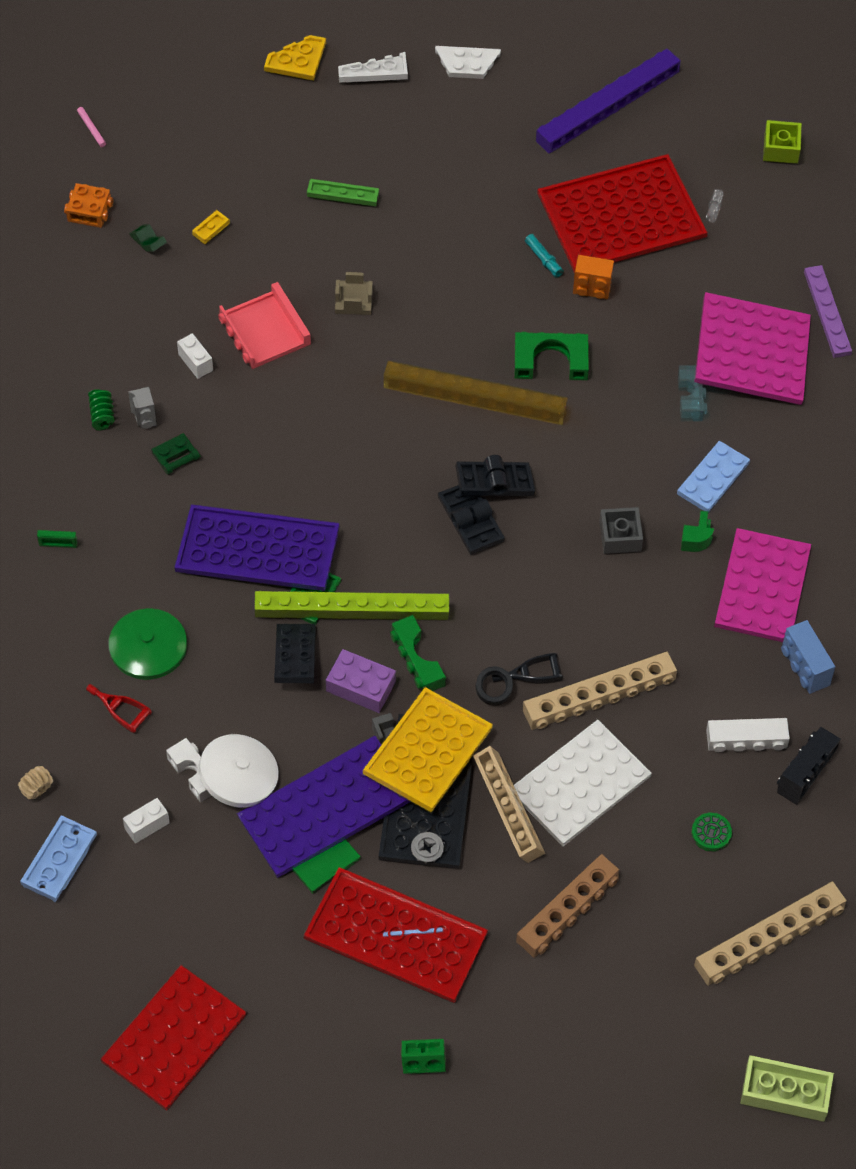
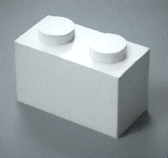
M193 333L177 341L178 355L197 379L213 371L212 357Z
M156 798L124 817V828L136 844L169 824L168 812L159 799Z

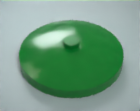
M146 608L130 612L115 624L109 637V651L115 666L124 674L136 679L151 680L166 676L180 665L187 650L186 633L182 624L170 613L159 609Z

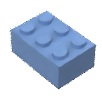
M808 620L786 628L781 650L783 655L790 660L792 670L795 673L797 672L800 677L802 687L806 688L810 694L830 686L835 665Z

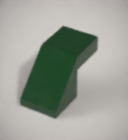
M142 224L129 233L146 252H153L167 243L164 236H156L150 224Z

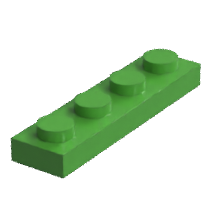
M310 179L307 189V197L376 206L379 196V188Z

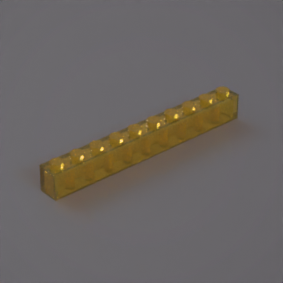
M388 361L384 372V388L560 425H563L566 414L567 397Z

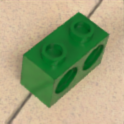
M444 1039L402 1041L403 1074L446 1072Z

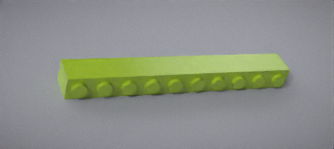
M255 591V617L404 619L413 615L415 620H448L449 594Z

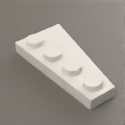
M405 52L399 53L400 56L396 57L388 55L385 56V59L378 61L374 58L364 64L356 62L338 66L339 83L408 79Z

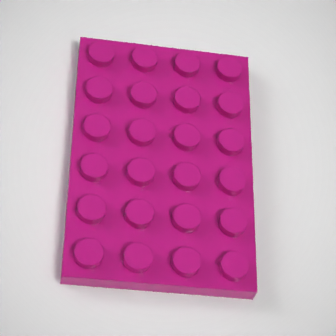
M737 528L714 627L783 642L786 628L793 626L795 623L811 544Z

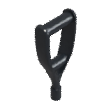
M557 653L533 657L508 672L512 679L535 684L557 682L563 679L557 660ZM550 660L552 676H529L528 666ZM491 675L493 682L503 680L499 675Z

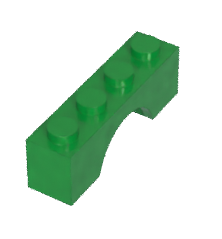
M412 615L392 623L391 638L393 642H397L400 656L402 658L405 657L409 673H413L415 676L414 682L418 689L421 688L422 691L425 687L431 691L445 687L446 677L438 661L424 660L414 650L416 644L421 640V629L414 616Z

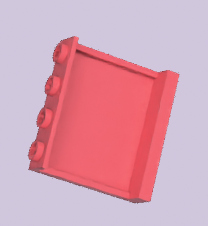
M278 282L271 284V292L233 308L224 310L222 305L219 306L220 314H218L221 324H225L229 337L234 339L236 349L238 351L241 350L244 362L246 364L249 363L252 369L311 345L308 329Z

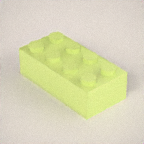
M750 1055L746 1066L740 1104L824 1122L828 1113L834 1073Z

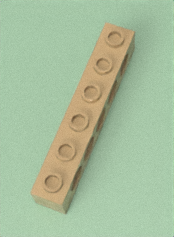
M489 746L473 755L519 857L529 863L545 854L499 752Z

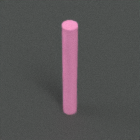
M79 107L77 112L99 146H106L105 140L84 108Z

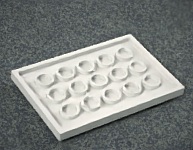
M596 720L514 784V787L525 809L563 847L649 779L652 773L599 720Z

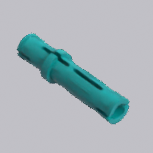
M534 234L528 235L525 243H527L542 261V265L548 268L555 278L560 277L564 270L556 262V258L548 253Z

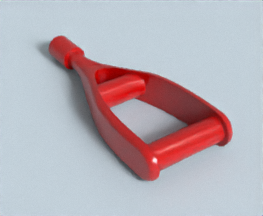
M89 684L86 688V691L94 696L97 695L103 701L111 716L132 733H135L139 725L152 713L150 708L130 697L100 692L92 684ZM121 702L142 710L131 724L121 719L114 712Z

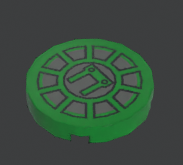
M709 812L695 819L691 835L699 848L715 852L728 845L731 840L732 828L724 816Z

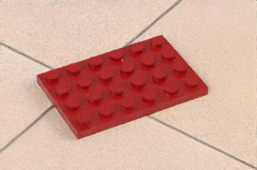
M181 965L104 1054L101 1062L167 1111L246 1016V1011Z

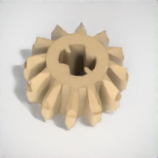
M37 766L28 773H25L18 786L25 797L36 799L50 788L53 779L47 769L43 766Z

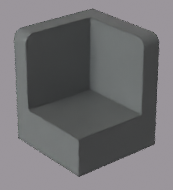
M391 713L372 718V729L381 745L394 729Z

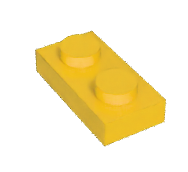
M216 210L192 230V235L206 244L230 224V220Z

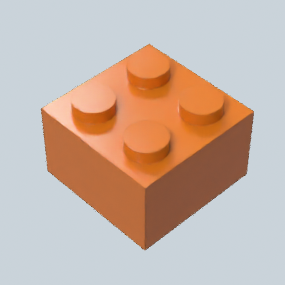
M578 255L573 294L608 299L614 261Z

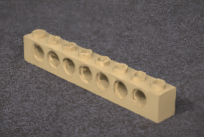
M664 652L523 701V712L531 730L536 728L542 729L548 724L562 722L573 715L579 716L585 711L599 709L602 705L616 703L622 698L633 697L639 692L651 691L656 686L668 685L676 679L677 669L668 652ZM579 697H585L586 700H581ZM566 703L568 706H562L561 704Z
M832 881L698 956L694 966L707 985L712 983L718 984L726 975L739 972L742 966L747 963L751 965L763 954H771L776 950L777 946L781 944L787 945L794 939L793 937L799 934L802 936L809 932L811 927L824 924L827 918L832 915L834 917L840 915L844 911L847 900ZM818 904H824L827 908H821ZM801 914H808L810 918H805ZM785 923H790L793 927L789 928L785 926ZM767 933H774L776 937H770ZM756 942L759 944V946L754 947L750 943ZM733 952H740L742 956H735ZM721 961L725 966H718L716 962Z

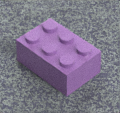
M342 649L326 679V691L380 713L396 683V671Z

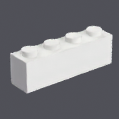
M787 718L710 720L707 724L708 751L782 750L788 747L789 731Z

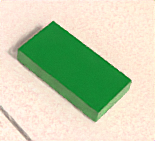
M38 530L37 532L39 546L77 547L76 532Z

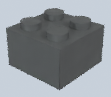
M639 507L601 509L599 523L603 553L641 551L643 535Z

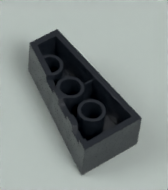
M820 727L817 732L813 731L808 739V743L801 747L795 759L790 762L786 770L779 777L776 783L778 785L777 793L797 805L838 749L841 738L823 727Z

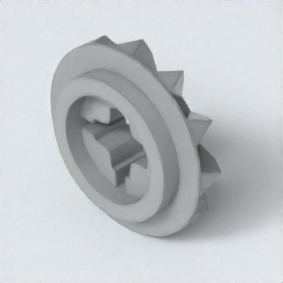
M420 833L412 841V855L418 861L421 860L425 863L435 862L436 859L441 858L444 850L443 842L434 833ZM424 842L428 847H431V853L423 850Z

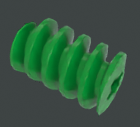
M92 390L88 392L92 427L95 430L102 431L108 429L115 422L114 412L112 411V394L106 390Z

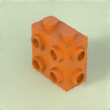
M76 183L74 190L70 191V201L66 203L64 213L67 214L68 222L102 228L104 221L108 219V209L113 205V197H111L109 189Z

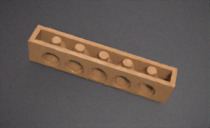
M601 854L517 933L516 942L533 958L538 954H543L548 949V944L552 940H558L567 926L570 928L581 913L585 914L590 909V904L594 900H600L605 894V890L608 887L612 888L618 882L619 869ZM598 878L602 880V882L597 883L594 882L593 879ZM584 891L588 893V895L582 896L579 894V892ZM572 905L574 908L567 909L565 906ZM557 918L560 920V922L555 923L552 922L551 919ZM542 931L546 933V935L539 936L537 935V932Z

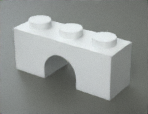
M185 738L167 749V759L178 774L186 769H193L197 772L188 781L190 790L201 803L212 795L205 789L199 776V761L201 757L198 754L199 750L193 742L190 743Z

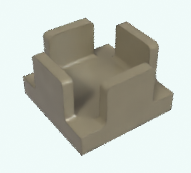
M346 272L345 281L336 280L335 314L371 315L373 282L364 281V273Z

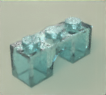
M679 365L678 391L691 393L688 396H681L679 405L680 421H703V415L707 414V403H704L703 400L706 399V388H703L702 384L694 382L696 365Z

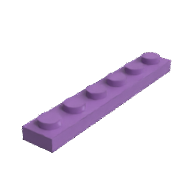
M822 265L805 268L804 274L833 357L851 355L852 349Z

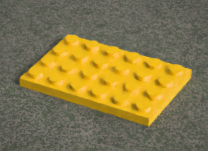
M425 687L365 766L363 774L432 812L489 734L493 724Z

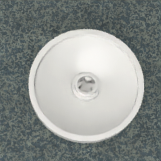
M230 734L214 739L204 749L199 761V776L205 789L218 801L234 807H251L259 804L272 794L278 781V766L273 754L261 742L249 736Z

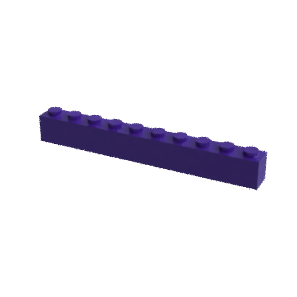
M668 49L658 52L640 66L631 69L629 73L620 76L613 83L607 84L603 89L593 93L584 101H580L573 108L567 109L562 115L553 118L546 125L540 126L536 132V142L546 152L552 153L677 74L680 69L681 60Z

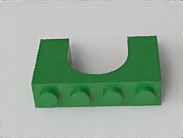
M515 332L514 379H533V360L538 353L545 350H556L566 356L569 362V380L588 379V334Z

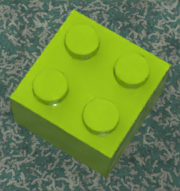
M767 120L764 133L763 161L798 164L801 150L802 123Z

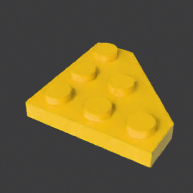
M309 35L304 37V40L301 42H293L284 46L283 50L275 53L273 51L269 53L264 65V71L314 81L326 45V38Z

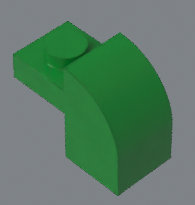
M700 511L698 526L684 525L681 551L700 552L709 547L712 542L714 528H710L711 519H708V511Z

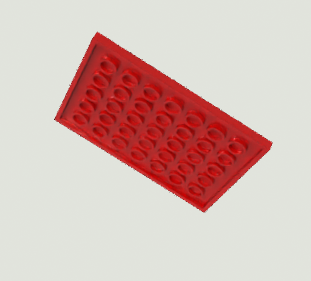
M668 154L539 188L537 191L574 273L578 255L618 262L707 237V231Z

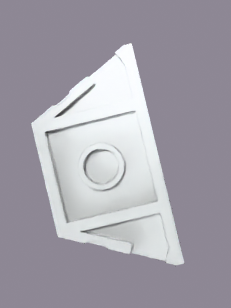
M435 46V53L439 55L449 77L484 79L487 71L494 65L496 58L500 57L501 49Z

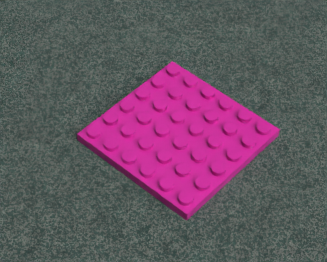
M705 292L694 382L802 405L811 315Z

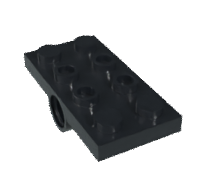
M490 455L484 462H456L455 468L461 495L534 496L535 488L529 462H503L500 455Z
M459 485L438 493L442 506L470 555L505 542V537L492 516L489 502L486 499H482L481 495H461Z
M277 624L274 683H314L315 624Z

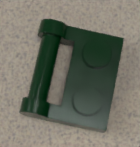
M184 433L151 449L153 456L167 475L173 473L174 469L192 460L196 461L201 458L197 449L193 447ZM189 452L188 455H186V456H184V457H182V458H180V459H178V460H176V461H174V462H172V463L169 464V462H171V461H173V460L179 458L180 456H182V455H184V454H186V453Z

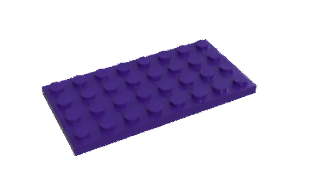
M191 504L175 564V572L325 591L340 526L339 523Z
M376 736L369 738L272 793L259 804L237 813L239 820L277 878L411 802L363 774V769L381 746Z

